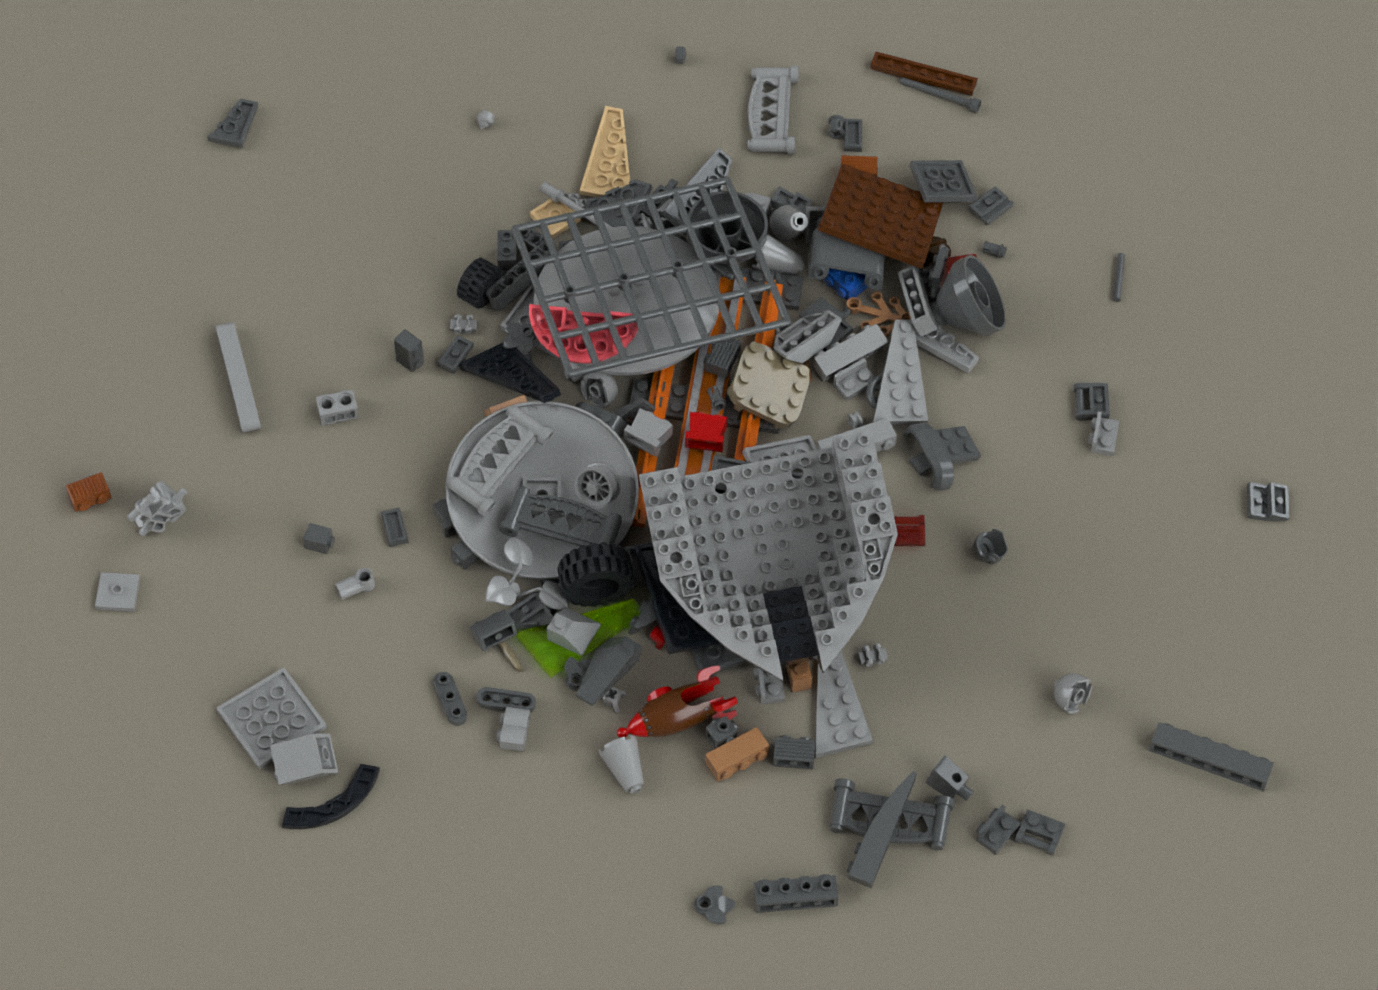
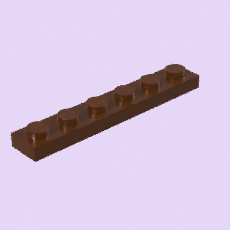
M877 51L870 66L872 70L973 96L978 78Z

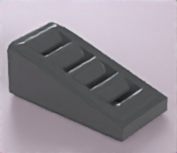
M641 399L614 410V414L619 415L627 425L632 426L641 407L645 411L653 412L655 411V406L645 399Z

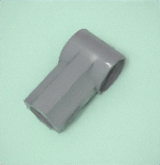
M361 568L356 572V575L335 583V586L343 600L361 591L370 592L375 587V581L370 569Z

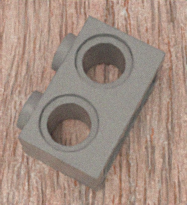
M343 390L339 393L324 394L316 397L322 426L359 418L353 390Z

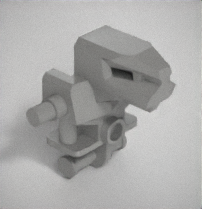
M163 480L159 481L151 488V494H147L146 497L135 503L136 508L127 514V518L132 522L136 521L138 527L141 528L139 533L142 536H145L149 531L163 532L166 529L167 521L174 522L186 512L182 502L183 497L187 494L184 488H181L176 493Z

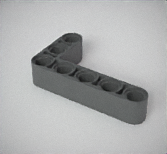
M535 229L521 231L531 260L551 256L543 234ZM523 259L487 290L486 294L492 309L502 310L532 284ZM545 265L534 267L537 277H539Z

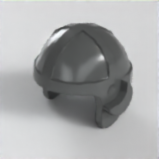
M992 529L991 532L979 534L973 544V549L978 559L989 564L1001 561L1008 551L1004 534L998 529Z

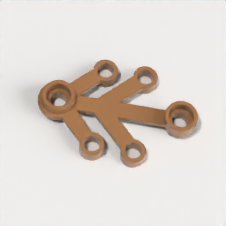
M873 292L871 295V302L877 304L879 309L861 305V300L857 297L849 298L846 303V307L850 309L851 314L861 312L876 317L872 320L861 322L860 330L864 328L863 326L880 325L889 320L893 322L895 320H911L910 313L905 312L898 297L894 296L889 299V307L895 309L898 313L897 315L891 313L880 292ZM893 323L888 326L879 327L881 331H886V333H883L886 338L892 332Z

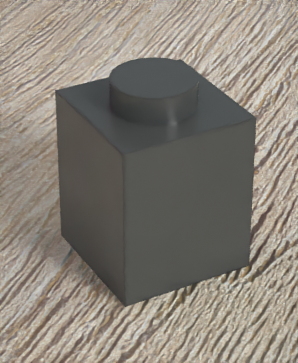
M309 523L303 538L304 547L308 550L327 554L335 541L332 529Z
M462 540L451 547L453 563L456 566L460 565L464 570L480 559Z

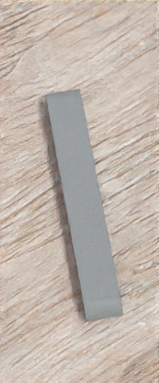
M234 322L216 325L242 433L261 429Z

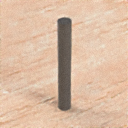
M1119 253L1117 257L1113 301L1115 302L1121 300L1125 261L1124 253Z

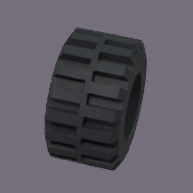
M484 258L475 259L460 278L457 296L477 309L483 308L489 303L486 294L487 290L503 276L502 269Z

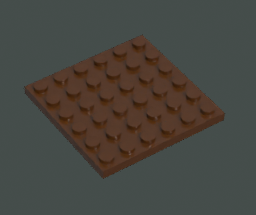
M841 164L818 231L922 269L944 202H924L920 191L896 184L885 178L877 177L850 165Z

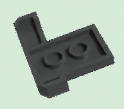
M927 423L913 424L908 426L903 435L906 437L912 433L916 437L933 468L934 479L931 487L936 490L950 489L954 480L952 464L975 461L981 457L965 426L934 430Z

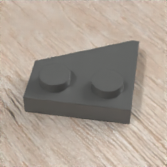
M537 591L506 611L514 621L516 630L549 625L554 617L549 608L539 599Z

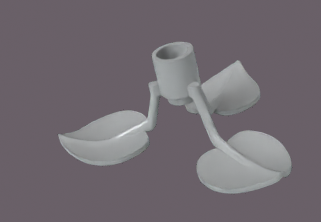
M511 537L504 545V554L511 563L518 564V568L509 582L502 576L493 577L487 586L485 601L510 606L514 604L516 597L520 599L522 596L540 591L539 599L544 605L559 611L568 608L567 600L562 596L560 586L554 582L547 581L542 587L520 593V586L514 580L520 572L522 565L528 567L532 564L533 555L527 544L520 539Z

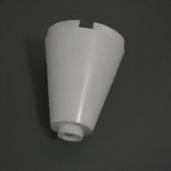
M784 205L773 212L769 225L777 239L791 242L797 240L803 234L807 227L808 219L798 208Z
M767 234L766 242L761 251L769 270L789 274L801 272L805 264L802 261L803 257ZM758 261L756 265L752 264V268L761 270Z
M630 735L631 739L626 740L625 737H621L605 744V749L602 750L600 748L599 754L624 791L634 794L642 790L641 787L644 785L638 742L636 736Z

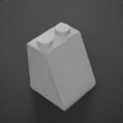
M310 734L270 745V757L275 766L274 775L279 785L338 773L330 734Z

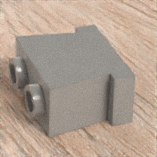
M641 408L632 426L627 425L624 429L625 441L655 457L661 452V446L673 435V425L669 421L660 419L652 412Z

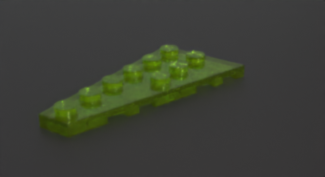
M634 599L582 613L581 615L601 624L582 656L547 640L548 625L517 632L516 638L551 678L565 668V663L570 657H573L576 661L600 646L608 638L614 637L629 627L635 615L639 616L640 611L638 609L640 606Z

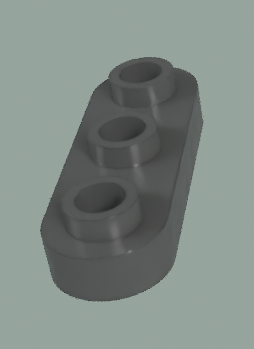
M448 672L436 674L433 680L434 687L449 723L455 726L464 724L467 720V711L452 675Z
M484 687L477 693L478 705L486 709L505 711L506 707L530 710L531 713L536 707L535 697L526 692Z

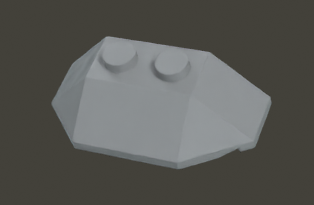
M830 310L803 316L775 336L774 351L788 360L804 363L831 343L842 321L841 317Z

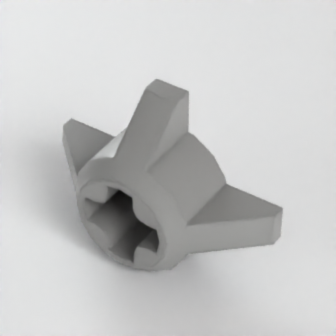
M612 687L602 696L603 702L608 706H612L615 714L619 713L618 704L620 698L625 697L626 693Z

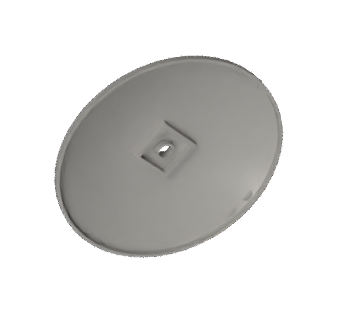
M627 226L607 228L611 241L631 237ZM635 226L638 235L658 231L656 229ZM599 230L581 236L585 247L604 243ZM674 235L668 236L677 259L681 260L683 264L699 260L690 244ZM661 238L641 242L653 271L672 266ZM575 241L569 242L558 250V254L577 250ZM634 244L615 248L625 273H628L629 276L645 273ZM607 250L588 254L599 283L618 279ZM581 257L561 261L570 285L574 286L575 289L591 285ZM554 263L546 264L538 277L544 295L564 292ZM702 267L683 271L694 300L714 296ZM711 268V271H712V273H713V276H714V278H715V280H716V283H717V285H718V282H717L715 273L713 272V270H712V268ZM672 274L656 278L667 307L687 302L678 279L673 277ZM649 280L629 284L640 313L660 309ZM618 287L602 290L610 311L632 313L623 290H620ZM534 291V305H540ZM594 292L575 297L581 312L602 313ZM564 299L548 303V306L567 307V310L572 311L570 304L566 303ZM717 303L697 307L708 335L712 332L718 318L719 307ZM690 309L670 314L682 343L702 339ZM663 316L643 320L655 350L674 345ZM639 330L625 348L627 356L647 352ZM698 348L597 372L610 375L652 373L679 363ZM617 354L616 356H612L608 359H605L600 363L619 359V354ZM574 363L581 367L593 365L592 363Z
M533 401L513 405L519 407L543 426H549L554 430V434L544 446L536 442L490 497L496 503L486 517L479 514L477 508L446 485L448 512L452 524L462 541L482 561L510 575H514L518 564L511 563L505 557L504 545L511 537L501 533L499 527L501 522L506 519L515 493L520 486L529 488L531 495H538L543 492L549 496L562 497L584 504L575 491V478L577 474L594 462H604L611 465L617 471L621 480L620 494L606 506L593 509L607 517L611 513H617L622 516V523L614 542L617 546L623 541L633 523L639 496L638 476L634 461L617 433L601 419L583 409L550 401L546 403ZM505 407L487 416L465 435L452 456L447 472L446 484L451 476L457 477L460 475L467 457L481 438L508 417L505 413L509 407ZM510 427L508 432L503 435L506 439L520 440L515 427ZM498 441L497 446L492 448L494 453L509 454L503 441ZM486 455L485 460L480 462L482 467L497 468L492 455ZM475 469L473 475L468 477L472 482L485 483L482 472L479 469ZM535 504L531 505L532 518L534 519L546 510L545 507H538ZM555 510L548 512L551 524L564 516V513H557ZM569 515L566 518L569 529L582 522V518H575L573 515ZM590 520L586 521L585 526L588 535L601 526L600 523H593ZM519 529L517 536L514 538L520 539L527 544L532 552L533 562L528 567L522 565L517 577L537 580L559 579L557 568L560 560L566 553L569 554L571 550L578 549L580 546Z

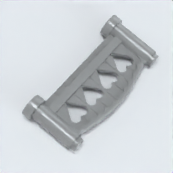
M791 65V68L756 67V69H752V79L756 81L751 90L748 103V123L752 139L748 140V150H751V152H787V154H795V136H788L791 83H798L799 66ZM769 83L776 87V89L764 93L763 90L765 88L763 84ZM768 97L776 103L763 107L764 101L762 99ZM766 111L776 117L764 122L761 120L763 118L761 113ZM762 126H767L774 130V132L765 136L760 135Z
M511 405L507 409L505 414L508 417L481 438L467 457L460 475L457 477L451 476L446 484L449 486V489L477 508L478 513L483 517L490 513L496 503L490 497L536 442L542 446L546 445L554 434L553 429L549 426H543L517 406ZM510 427H515L520 440L506 439L503 435L508 432ZM498 441H503L509 454L494 453L492 448L497 446ZM486 455H492L497 468L482 467L480 462L485 460ZM475 469H479L482 472L485 483L472 482L468 477L473 475Z

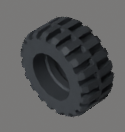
M601 542L600 544L590 543L587 546L582 545L578 549L571 550L569 554L566 553L560 560L557 568L562 596L568 602L574 605L579 604L581 607H597V605L603 606L610 602L614 603L619 598H624L626 593L629 594L635 583L630 554L623 547L617 546L614 543L607 544L606 542Z

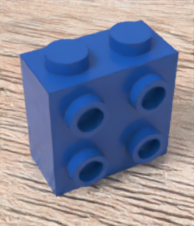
M829 268L828 275L823 279L827 286L832 287L841 298L846 300L858 296L868 288L865 284V274Z

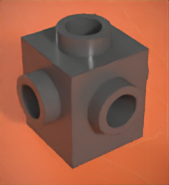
M727 716L716 718L706 727V737L716 749L737 738L738 728L733 720L730 721Z

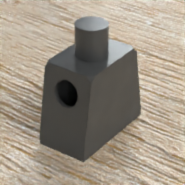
M945 755L932 770L925 782L942 795L953 799L958 794L967 801L974 792L965 785L969 776Z

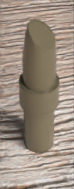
M505 641L503 643L500 642L498 645L504 652L506 659L515 670L523 671L515 653Z

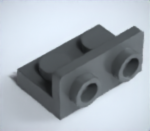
M1001 805L999 809L995 808L989 815L990 819L986 823H981L976 831L978 833L976 841L995 855L1021 826L1020 822L1005 812L1006 807L1004 805Z

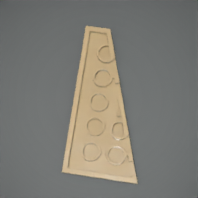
M605 106L580 187V195L598 198L605 195V192L618 186L621 188L629 184L630 174L623 109Z

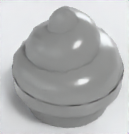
M482 110L477 115L480 129L487 128L495 122V115L486 110Z

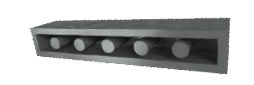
M1160 722L1157 725L1149 749L1150 752L1263 792L1274 762L1269 761L1267 758L1251 755L1247 751L1237 750L1227 744L1214 742L1208 737H1200L1188 730H1180L1170 724Z

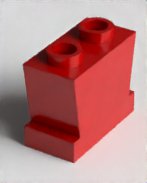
M690 412V431H686L685 448L723 453L727 417L719 414L710 415L702 412Z

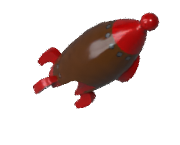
M719 665L709 666L699 670L696 676L698 682L675 689L664 686L650 693L647 697V703L634 715L627 728L621 727L617 730V736L619 738H626L628 734L647 738L665 737L687 730L710 717L712 720H715L716 718L727 716L730 720L737 715L736 710L725 713L722 711L738 704L737 698L734 696L724 700L722 696L694 706L687 705L714 691L713 686L720 684L717 676L709 678L710 675L720 670Z

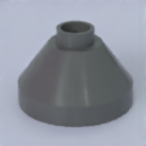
M718 191L709 194L718 217L737 213L728 191ZM737 192L758 244L762 249L767 238L768 220L766 213L753 198ZM702 198L693 204L688 213L691 223L711 219ZM740 219L721 224L732 248H735L736 251L752 248ZM714 225L695 230L706 258L725 254ZM686 232V233H687L688 241H689L691 247L694 249V247H693V245H692V242H691V240H690V237H689V235H688V232ZM755 255L736 259L737 263H741L746 260H749ZM725 262L718 263L722 266H730Z
M968 255L955 261L937 295V301L931 304L936 321L941 326L949 324L951 327L985 336L1004 329L1006 325L1004 303L988 269L973 255Z

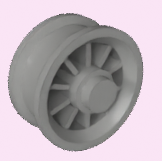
M594 462L577 474L575 478V491L585 505L591 508H602L618 497L621 491V480L617 471L611 465L604 462Z

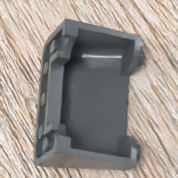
M816 228L812 235L807 257L808 278L824 279L828 275L829 268L865 274L866 286L871 289L881 290L885 255L823 233Z

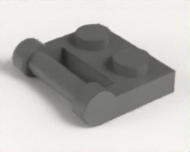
M1076 383L1073 385L1074 392L1076 393V420L1097 418L1098 411L1102 412L1101 418L1109 419L1108 383ZM1083 392L1089 393L1090 410H1084Z
M1027 809L1015 842H1024L1048 851L1047 854L1054 855L1065 828V823ZM1025 832L1051 841V844L1025 835Z

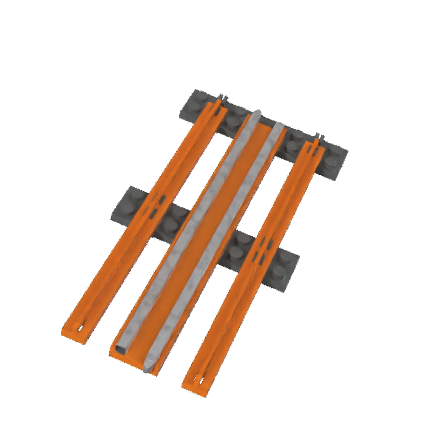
M723 266L724 268H726L727 270H729L730 272L733 273V270H732L731 267H729V266ZM740 268L748 288L767 283L762 271ZM712 269L721 294L740 290L735 275L732 280H729ZM772 270V277L786 309L799 310L804 276L780 273V271L776 273ZM770 290L751 295L754 303L761 305L759 315L763 324L778 320L779 310ZM744 297L724 301L736 330L739 328L743 303H746ZM720 310L716 324L709 337L728 333ZM776 329L756 333L755 342L773 349ZM712 344L699 347L696 350L689 386L672 384L675 365L654 372L652 381L634 379L630 404L645 399L655 406V411L652 413L656 417L683 421L675 467H678L680 477L711 471L713 457L717 454L714 451L685 448L686 431H690V412H702L710 415L719 414L727 417V427L740 428L734 458L737 460L746 461L742 451L744 448L757 445L759 432L778 434L779 431L778 428H773V423L743 409L740 412L734 409L735 405L730 400V396H727L731 370L727 378L705 371L704 358L707 353H711ZM712 386L719 388L721 397L726 401L725 408L720 411H716L711 407L712 402L707 394V389L711 387L714 393ZM639 449L636 465L639 484L638 505L631 526L645 528L647 514L639 474L655 472L658 456L655 457L642 449Z

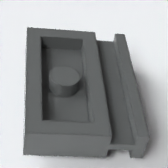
M995 186L977 199L976 202L970 204L969 210L981 221L983 220L985 225H989L1012 208L1014 202L1010 201Z

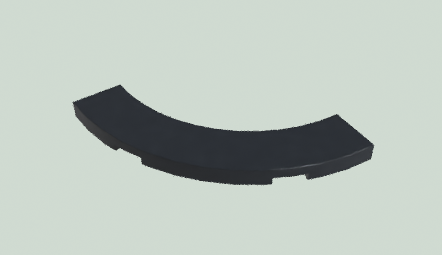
M360 764L349 787L342 794L337 795L323 805L305 808L287 807L282 828H315L335 822L346 816L368 796L377 781L380 767Z

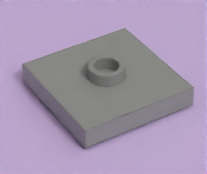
M101 572L95 603L96 610L135 612L140 575Z

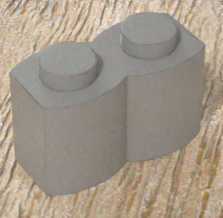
M506 707L505 713H501L500 724H502V729L498 730L496 741L500 743V748L524 751L530 723V710Z

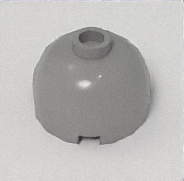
M593 372L583 377L584 380L581 381L582 394L586 401L589 399L594 403L592 404L593 406L604 409L616 399L618 387L613 376L601 372Z
M1069 673L1058 679L1054 685V699L1058 706L1070 714L1078 712L1080 709L1076 707L1081 702L1085 705L1090 697L1092 685L1089 681L1091 680L1077 673Z

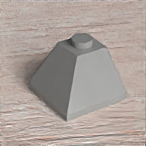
M565 608L557 612L548 625L547 640L582 656L601 624Z

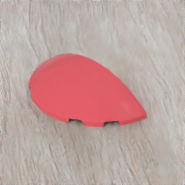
M529 304L530 323L537 339L547 350L560 358L541 306ZM549 306L558 332L578 328L573 312L567 310V307ZM610 311L613 320L633 315L632 313ZM581 312L586 326L605 322L603 313ZM636 322L616 327L624 348L628 346L639 330ZM609 329L589 333L600 362L618 354ZM581 335L562 339L570 362L592 363Z

